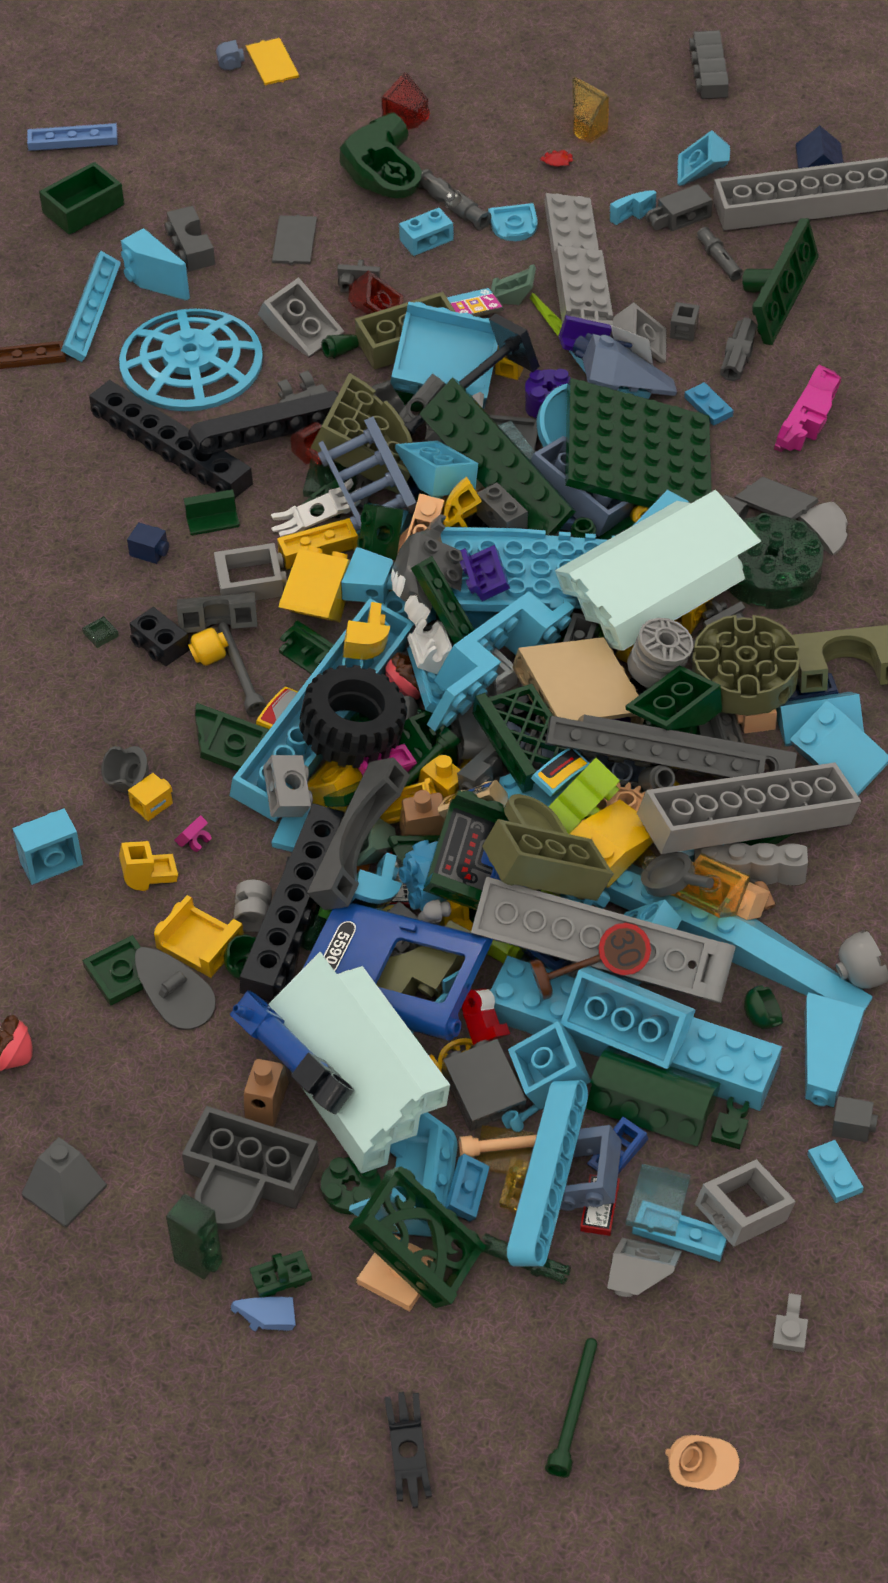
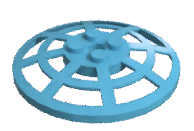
M183 309L152 318L134 330L126 339L119 357L120 373L128 389L148 404L173 411L205 410L230 402L250 388L257 379L263 362L262 346L253 329L232 315L210 309ZM191 315H202V316L217 317V318H220V319H218V320L215 321V320L207 319V318L187 317V316H191ZM178 317V319L164 323L154 330H147L157 323ZM231 322L238 325L251 336L253 342L239 341L235 333L226 325ZM189 323L209 324V326L204 330L190 329ZM180 325L181 330L171 335L161 333V331L169 327ZM221 329L231 340L217 341L212 334ZM137 336L146 337L141 345L140 356L126 361V354L130 344ZM153 339L163 342L160 350L147 353ZM233 348L232 356L228 362L219 358V349ZM240 349L255 350L254 362L246 375L234 368L240 358ZM162 358L166 367L159 373L152 367L149 361ZM142 364L146 373L155 379L148 391L132 378L128 369ZM213 366L220 369L212 375L203 378L200 376V373L209 370ZM175 372L177 374L190 375L191 380L170 378V376ZM227 374L238 381L235 386L224 392L210 397L204 396L203 386L214 383ZM165 384L179 388H193L195 399H171L157 394Z

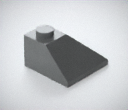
M58 1137L38 1157L22 1191V1196L67 1228L107 1187V1184L81 1152Z

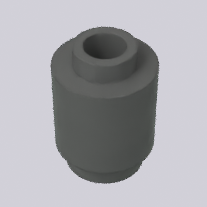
M664 765L648 767L639 774L638 783L643 792L650 789L671 787L675 783V775L669 767Z

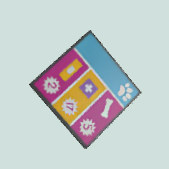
M490 288L447 297L456 312L469 313L475 317H483L486 314L504 310L503 305Z

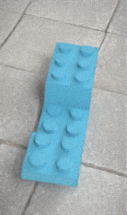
M528 591L454 644L434 680L445 690V693L427 725L433 731L438 730L443 725L448 727L459 713L464 715L470 709L476 695L482 693L487 695L488 691L486 688L498 676L496 670L501 663L492 654L495 648L499 650L505 645L516 655L518 648L558 643L562 637L559 633L570 624L572 619L569 616L575 607L566 601L552 611Z

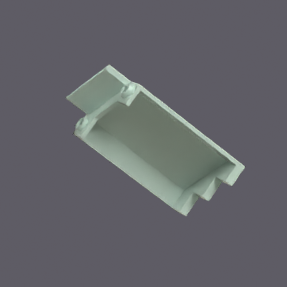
M714 490L693 503L676 501L556 569L555 572L563 594L578 597L586 621L599 623L609 647L624 651L634 645L642 625L648 620L667 618L675 621L744 580L743 565L737 555L760 543L761 540L724 498Z
M319 952L268 1004L285 1021L283 1024L315 1056L324 1059L341 1078L354 1088V1092L336 1115L320 1106L313 1099L312 1094L307 1093L305 1090L304 1092L361 1174L387 1165L391 1144L416 1136L421 1114L447 1106L450 1084L363 966L336 974L322 953Z

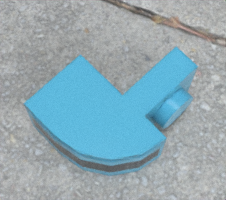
M386 852L377 864L375 874L359 870L357 873L359 885L351 903L382 910L392 902L402 883L395 881L398 873V867H395L396 855Z

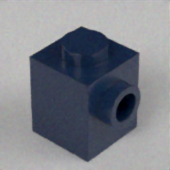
M138 522L127 539L130 556L157 564L162 556H166L169 550L166 530Z

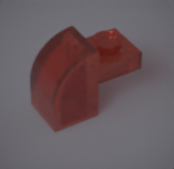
M317 422L306 426L291 436L292 452L305 465L313 461L319 466L322 465L318 452L311 448L322 427Z

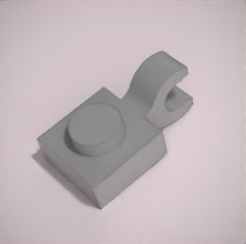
M789 1293L786 1316H776L772 1348L804 1353L808 1319L799 1318L802 1295Z

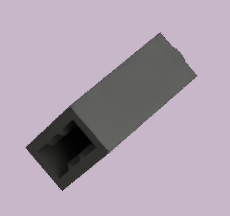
M498 1039L490 1042L488 1040L480 1041L472 1049L464 1052L460 1050L454 1051L443 1059L441 1071L450 1084L452 1095L470 1131L501 1120L502 1116L508 1111L515 1110L518 1113L524 1111L526 1104L525 1095Z

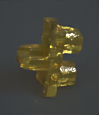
M517 1157L511 1158L499 1202L501 1208H507L511 1213H517L530 1161H524Z

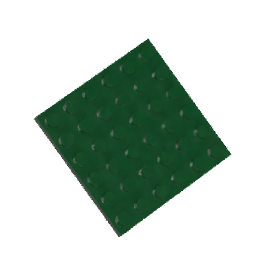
M570 378L567 384L565 486L650 508L667 490L688 500L689 503H693L712 492L709 416L700 412L682 409L678 406L635 396L631 393H624L583 380Z

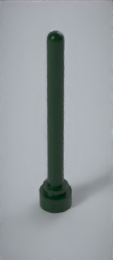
M446 726L438 733L437 743L408 772L410 776L405 787L410 786L420 776V770L426 764L441 755L445 750L448 752L451 748L454 749L461 742Z
M588 1338L585 1341L558 1446L547 1458L545 1470L550 1475L566 1478L571 1473L573 1460L569 1451L597 1349V1341L594 1338Z

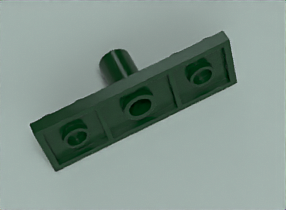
M800 218L792 231L791 237L785 243L784 250L773 269H746L744 271L742 279L744 291L760 293L757 300L753 303L752 312L756 316L758 333L761 335L763 344L773 345L819 257L809 218Z

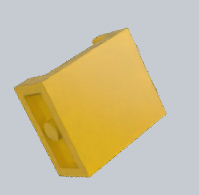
M188 895L181 902L175 904L171 914L164 921L159 922L154 930L157 949L210 978L224 964V955L228 943L235 936L244 935L242 923L235 919L228 925L196 908L193 904V898Z

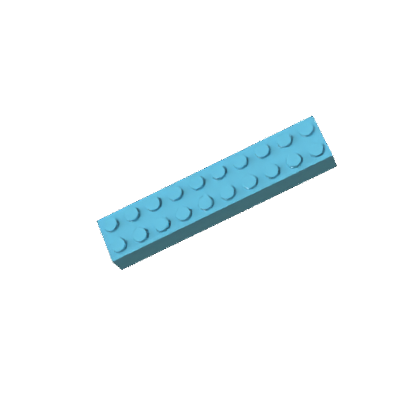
M369 598L353 621L367 623L371 602H378ZM381 605V614H385V625L390 626L387 644L381 654L366 660L343 657L345 630L232 778L229 796L272 821L277 822L280 817H271L263 769L265 763L271 755H303L304 765L308 767L309 779L323 760V755L315 754L311 750V745L308 746L299 727L303 699L308 684L318 674H323V671L330 668L335 670L341 665H346L347 667L359 665L362 669L366 670L369 667L376 670L377 674L381 675L383 673L385 675V666L397 652H403L408 641L407 636L409 633H413L415 624L411 620ZM343 710L335 713L349 720L356 712ZM286 783L289 788L293 789L290 784Z
M507 956L490 990L495 998L494 1009L499 1023H507L509 1027L534 1035L557 1021L561 1022L576 978L563 975L550 980L553 995L551 998L543 1000L534 979L530 963ZM546 969V972L549 973L552 970ZM693 1017L687 1036L670 1066L721 1083L717 1097L726 1100L734 1097V1102L743 1106L745 1101H748L749 1108L761 1111L780 1065L782 1046ZM565 1027L573 1036L580 1051L600 1057L602 1052L610 1046Z

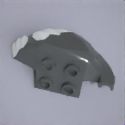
M441 514L432 520L425 531L416 532L407 538L400 548L392 567L391 581L393 591L405 601L404 611L415 626L421 620L427 619L432 605L411 570L413 566L432 556L449 586L461 591L463 569L460 561L463 560L460 550L442 543L441 533L445 529V525L442 522L446 519V516Z

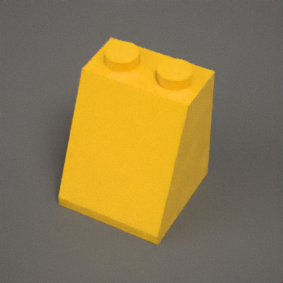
M308 546L307 550L299 549L279 607L290 612L340 623L346 601L342 600L341 581L351 560L347 559V554L333 551L332 556L322 554L323 549Z

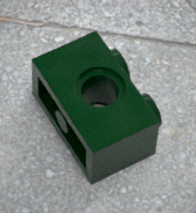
M364 504L361 513V530L357 540V547L396 560L403 509Z

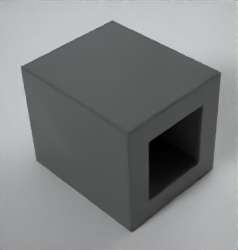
M838 1096L832 1136L867 1142L869 1132L875 1133L878 1115L872 1114L874 1102Z

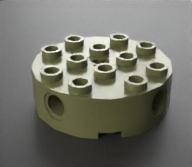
M736 615L725 616L707 625L696 638L691 671L721 685V712L745 716L769 713L784 705L796 691L800 666L799 647L796 638L783 625L767 617L752 615V618H737Z

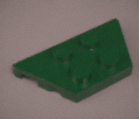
M199 703L195 705L194 713L200 758L238 772L270 729Z

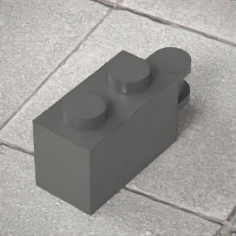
M697 184L658 199V207L649 210L645 215V219L647 222L652 223V227L655 230L668 227L671 231H675L711 217L712 199Z

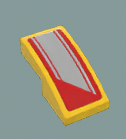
M286 686L280 690L264 708L256 720V725L270 729L298 691Z

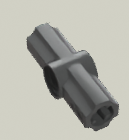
M744 317L742 320L737 321L733 336L728 338L725 358L720 375L725 380L735 381L740 379L746 362L749 363L753 341L757 332V324L750 318Z
M432 373L402 409L399 416L404 423L410 422L416 417L410 410L412 403L418 402L424 409L446 385L439 377Z

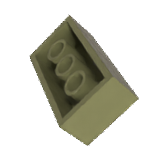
M444 292L410 301L414 303L421 302L436 308L443 307L456 312ZM408 302L355 318V333L359 346L374 370L395 364Z

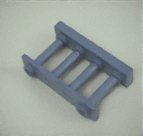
M373 416L364 420L367 429L363 431V434L329 451L323 441L318 443L322 450L318 453L324 467L330 466L354 515L350 517V520L356 532L361 530V515H359L354 503L381 489L396 485L399 494L395 495V499L381 506L407 508L411 515L414 513L417 504ZM368 442L369 444L375 443L378 449L374 452L375 455L338 472L333 459ZM378 464L380 466L386 465L389 472L385 473V477L350 494L348 493L343 481Z

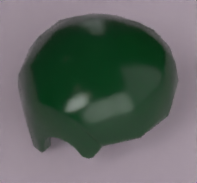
M246 934L235 936L228 943L224 955L226 969L238 980H240V975L256 937Z
M763 985L756 986L746 993L744 1010L746 1017L754 1026L765 1030L783 1023L779 1004L769 987H763Z

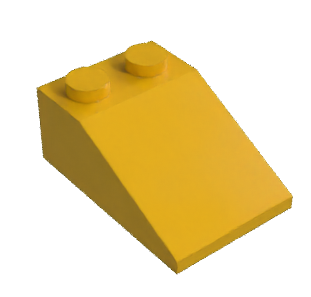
M622 800L614 802L583 820L570 833V835L592 839L613 872V876L606 886L607 888L653 843L652 838L638 817L637 811Z

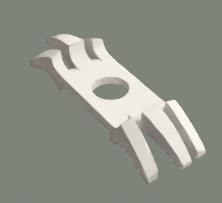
M352 479L344 483L347 491L354 484ZM340 487L330 489L329 493L298 507L293 506L287 511L271 514L273 520H289L272 527V531L279 532L280 537L301 532L341 513L347 514L351 509ZM361 500L354 503L355 507L361 502ZM322 505L324 513L321 516L314 517L310 513L312 507Z

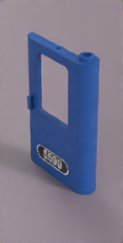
M351 902L348 907L332 909L304 967L321 952L336 974L363 966L375 984H377L396 943L401 940L464 956L465 960L443 1003H436L378 987L410 1031L446 1041H451L454 1037L458 1036L461 1030V1020H459L458 1013L493 940L469 932Z

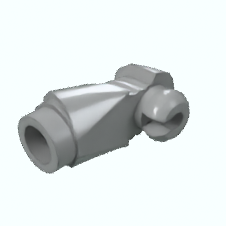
M439 899L428 902L418 915V920L438 925L442 917L450 916V903L448 901L440 902Z

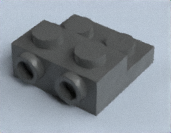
M491 743L457 773L459 790H468L488 781L497 780L499 782L500 777L504 776L502 760Z

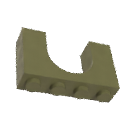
M888 625L793 635L796 638L800 654L797 683L801 693L827 691L828 667L826 663L841 657H853L868 662L873 667L879 684H888Z

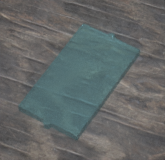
M642 1164L626 1219V1225L645 1229L649 1233L654 1231L676 1236L691 1175L671 1171L667 1167L663 1169Z

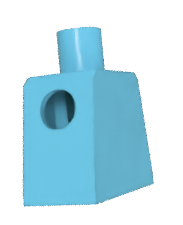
M356 547L341 581L342 600L367 602L371 598L378 603L385 602L389 590H393L391 573L394 561Z

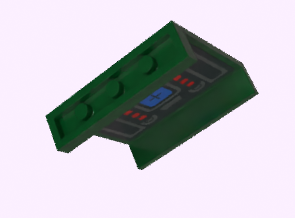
M458 790L448 806L423 891L477 911L485 879L490 877L493 871V864L489 861V857L482 846L498 819L509 821L505 815L502 803L478 798L471 791Z

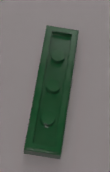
M431 556L411 568L413 574L453 643L456 644L475 630L434 558Z

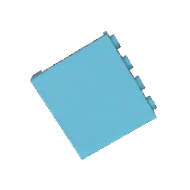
M408 301L390 381L394 390L416 394L432 373L445 384L452 377L458 380V382L497 351L498 344L489 318L484 319L469 313H458L443 307L436 308L421 302L414 303ZM493 367L466 388L471 396L479 392L484 394L483 409L488 397Z

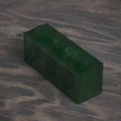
M184 1193L166 1216L174 1262L205 1280L210 1272L214 1273L218 1270L223 1260L215 1210Z

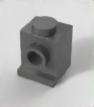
M676 302L671 318L670 338L694 341L699 321V305Z

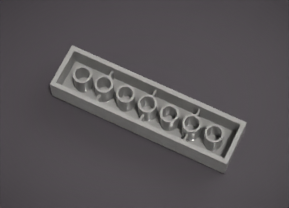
M888 157L714 179L713 202L723 231L799 221L800 218H809L810 220L888 210Z
M828 763L646 790L637 815L659 852L666 854L849 825L858 810L861 800L837 764Z

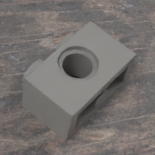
M271 755L263 766L271 817H303L313 802L312 792L308 790L307 784L309 771L308 767L304 765L303 755ZM286 783L290 784L293 789L289 788Z

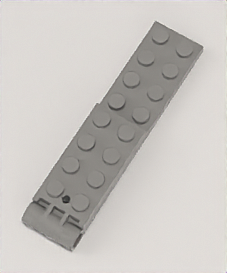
M546 193L544 204L562 324L565 315L614 326L603 251L599 250L591 198Z
M490 877L485 879L471 934L577 963L599 955L600 939L607 929L620 923L634 924L641 928L650 940L651 953L649 961L643 969L635 974L620 975L607 969L602 961L590 965V967L716 1003H721L736 946L519 885H507L501 880ZM688 962L694 963V969L688 967Z

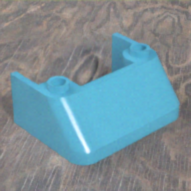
M426 1112L420 1115L417 1135L391 1144L390 1153L396 1156L395 1168L403 1167L411 1171L415 1175V1179L424 1188L431 1190L436 1195L437 1200L443 1206L446 1205L455 1172L458 1147L457 1138L448 1126ZM394 1187L390 1200L395 1211H399L395 1206L396 1195H399L403 1202L406 1201V1198ZM369 1199L350 1205L349 1211L359 1216ZM383 1204L375 1215L377 1220L388 1215ZM415 1219L403 1221L409 1235L432 1237L427 1221Z

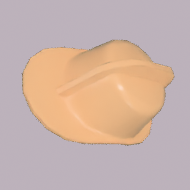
M700 1435L682 1436L672 1444L670 1449L665 1451V1454L668 1456L671 1477L676 1483L683 1486L717 1490L730 1484L735 1479L739 1470V1457L736 1449L729 1442Z

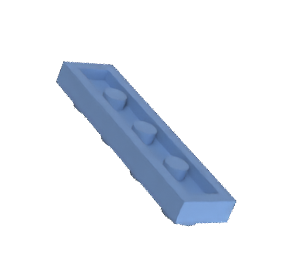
M117 123L27 129L28 151L118 145Z

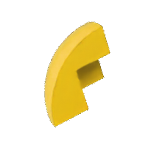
M467 476L453 488L446 500L443 515L446 516V519L443 521L445 527H468L464 519L475 513L477 505L482 502Z

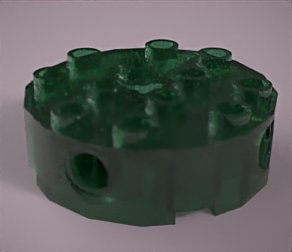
M761 513L758 516L743 520L761 542L737 555L742 562L745 579L727 589V591L741 602L749 605L753 603L765 606V609H782L796 606L811 597L821 581L824 548L818 535L806 523L787 516Z

